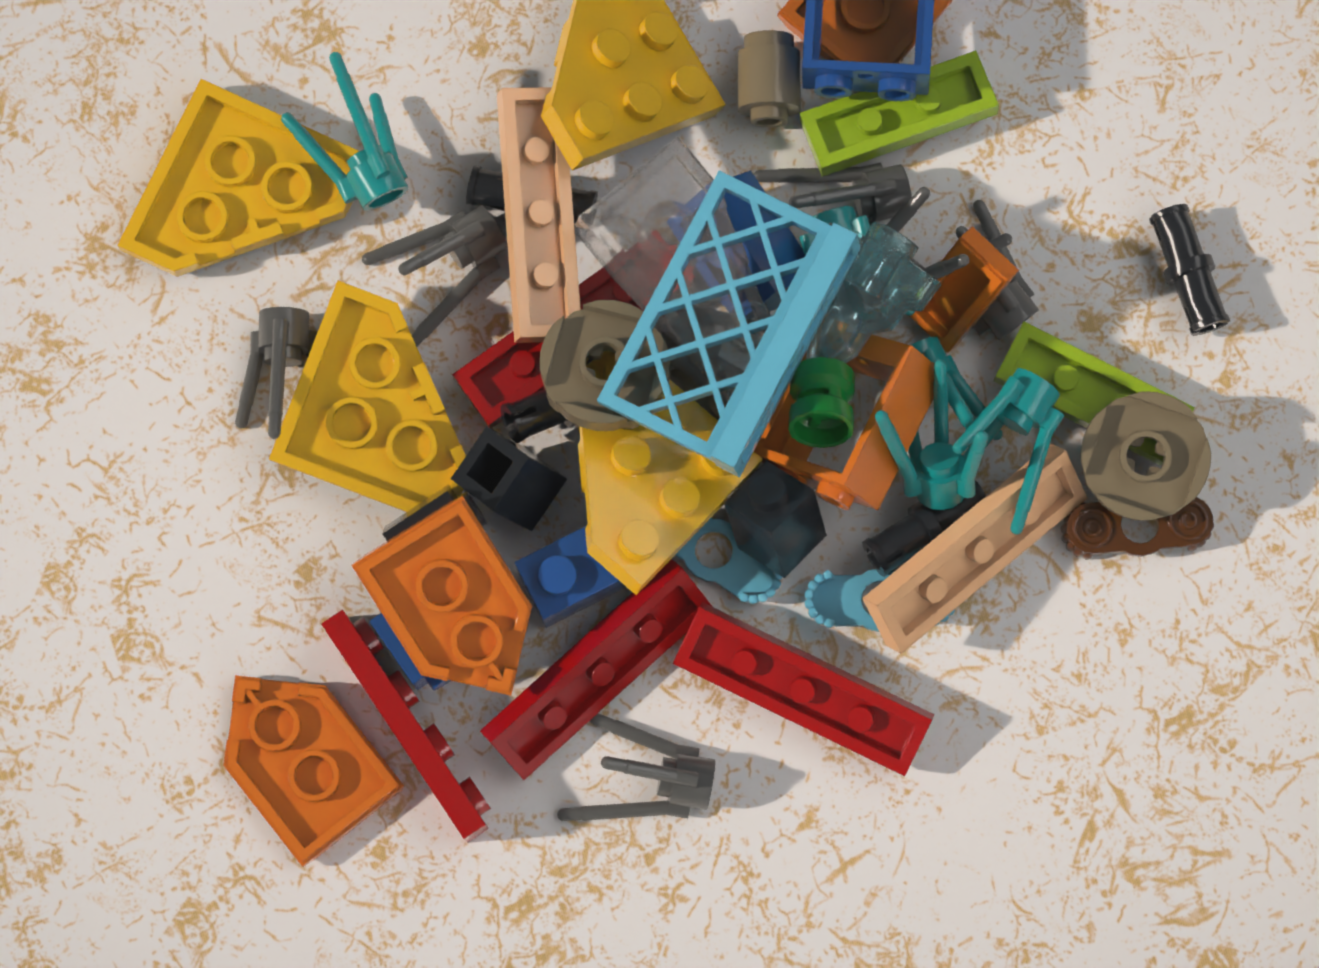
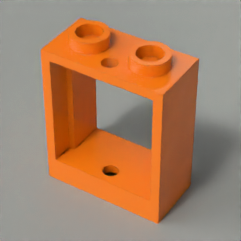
M823 320L824 357L840 360L849 365L854 372L887 382L843 472L841 473L808 462L807 460L814 447L801 444L791 437L788 430L789 411L791 405L796 401L792 399L790 394V383L754 452L763 459V463L769 461L810 488L816 489V496L838 508L849 510L854 502L879 510L897 474L898 467L880 432L875 414L880 410H884L888 414L907 452L933 401L934 363L911 345ZM811 344L809 345L801 362L806 359L813 358Z

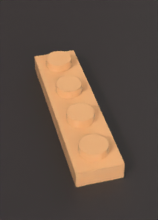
M552 87L501 88L497 94L514 343L543 342L549 329L562 316H565L566 319L573 312L581 310L570 166L541 118L545 97Z
M1050 443L1030 512H1028L1023 531L1020 534L1012 533L1010 527L1030 460L862 598L886 646L902 654L1088 499L1066 450Z

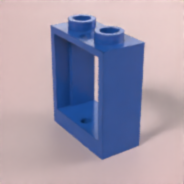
M806 0L802 60L803 89H814L817 95L827 98L848 97L852 95V91L878 92L880 98L889 101H909L914 99L916 94L928 95L934 0H918L914 64L820 60L824 0Z

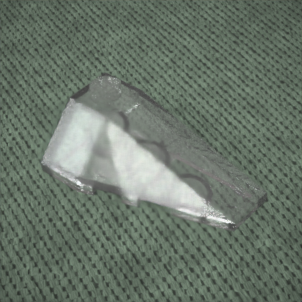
M676 137L578 217L574 226L576 235L610 276L643 311L714 180L679 137ZM724 197L713 216L720 237L735 233L726 210L727 204ZM709 225L699 244L713 240ZM742 242L724 248L733 280L752 275L748 266L750 262ZM717 251L690 259L683 272L689 294L727 283ZM678 283L668 302L682 297ZM756 285L737 291L747 324L771 316L766 303L761 299ZM730 294L693 305L703 338L740 326ZM686 308L659 317L656 325L676 346L696 341ZM766 330L751 334L755 349ZM744 337L707 348L717 382L743 374L751 359ZM700 352L685 355L708 379ZM736 387L720 393L729 401Z

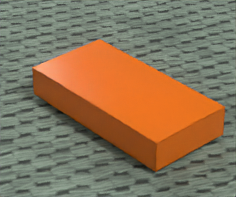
M973 226L957 240L942 259V261L949 260L960 254H966L969 257V264L953 271L951 274L921 286L911 299L916 310L909 317L931 337H938L943 349L948 353L962 341L1019 271Z

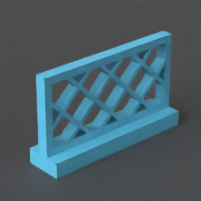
M719 170L598 396L597 402L713 461L719 468L740 478L860 250L858 235L834 222L831 226ZM727 192L751 204L757 225L720 237L713 216ZM760 209L778 217V219L764 223ZM709 225L713 240L699 244ZM794 225L815 236L804 258L780 266L777 265L768 237L769 233ZM761 236L771 269L733 280L724 248ZM717 251L727 283L689 294L683 272L690 259ZM796 272L786 291L781 277ZM774 279L781 298V303L775 314L747 324L737 291ZM678 283L682 297L668 302ZM730 294L740 326L703 338L693 305ZM686 308L696 341L659 352L653 334V328L659 317ZM766 330L755 349L751 334ZM744 337L751 358L744 373L717 382L707 348ZM648 341L652 355L638 359L644 345ZM699 351L710 384L673 396L663 363ZM655 365L665 399L638 407L618 397L630 373ZM736 387L725 407L720 392ZM713 395L720 418L708 441H705L683 430L676 406ZM669 409L673 424L653 414Z

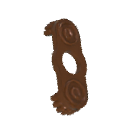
M1196 497L1175 514L1158 518L1156 535L1150 541L1144 543H1137L1128 539L1121 527L1122 517L1106 509L1100 502L1082 503L1063 519L1064 523L1060 530L1063 533L1061 540L1067 543L1066 549L1073 551L1076 557L1082 556L1085 560H1089L1096 554L1124 552L1130 556L1144 557L1154 554L1159 549L1187 547L1188 551L1193 552L1197 547H1203L1206 541L1210 539L1214 523L1213 514L1209 506L1203 500Z

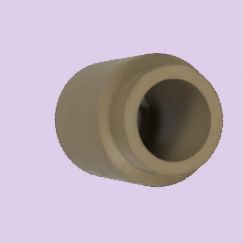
M763 30L748 33L744 36V48L738 51V112L750 117V123L754 126L768 128L784 126L788 124V117L796 115L801 111L800 50L794 47V36L788 32Z

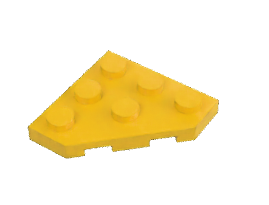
M573 0L569 19L563 25L553 66L557 68L552 89L545 97L541 118L572 171L712 118L726 105L665 0Z
M200 79L117 246L122 252L179 277L346 217L353 202L345 204L336 184L282 123V115ZM302 125L347 175L350 171L347 160L359 151Z
M337 280L282 423L280 437L275 441L269 460L404 512L414 508L448 484L458 497L464 489L451 480V477L466 457V454L452 427L398 303Z
M604 351L600 360H592L587 365L588 368L595 370L596 378L608 380L616 365L615 353ZM669 379L673 396L684 393L682 389ZM696 401L676 406L683 430L708 441L718 420ZM669 409L653 414L673 424ZM642 425L633 429L621 428L615 431H595L579 426L580 441L578 443L581 488L582 493H585L588 522L585 528L587 553L637 595L724 505V502L751 477L763 459L753 451L739 478L719 468L713 461Z

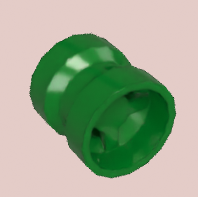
M826 357L809 358L800 362L790 381V394L796 402L790 407L788 421L789 433L797 442L809 447L827 448L843 444L852 437L854 411L848 403L853 399L855 393V374L849 365L840 360Z

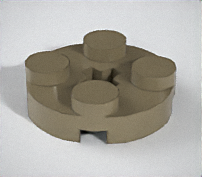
M596 300L583 304L582 310L573 312L566 319L565 316H562L552 325L542 344L540 372L549 404L555 411L561 413L570 422L595 431H615L621 428L633 429L640 426V424L597 402V398L607 380L596 378L595 370L588 368L587 363L590 359L600 360L604 351L615 353L616 364L644 311L621 301ZM654 327L653 334L659 352L668 350L662 334ZM648 341L644 345L638 359L652 355ZM670 361L663 363L669 382ZM655 365L630 373L618 397L638 407L662 400L664 393Z
M1138 392L1118 398L1095 415L1083 436L1080 463L1085 484L1102 506L1123 518L1151 521L1173 515L1198 496L1208 478L1211 466V449L1204 428L1187 405L1169 395L1158 392ZM1149 438L1156 441L1155 452L1164 457L1163 464L1160 468L1149 467L1146 474L1141 475L1134 471L1135 461L1127 457V451L1129 446L1140 447L1144 439Z

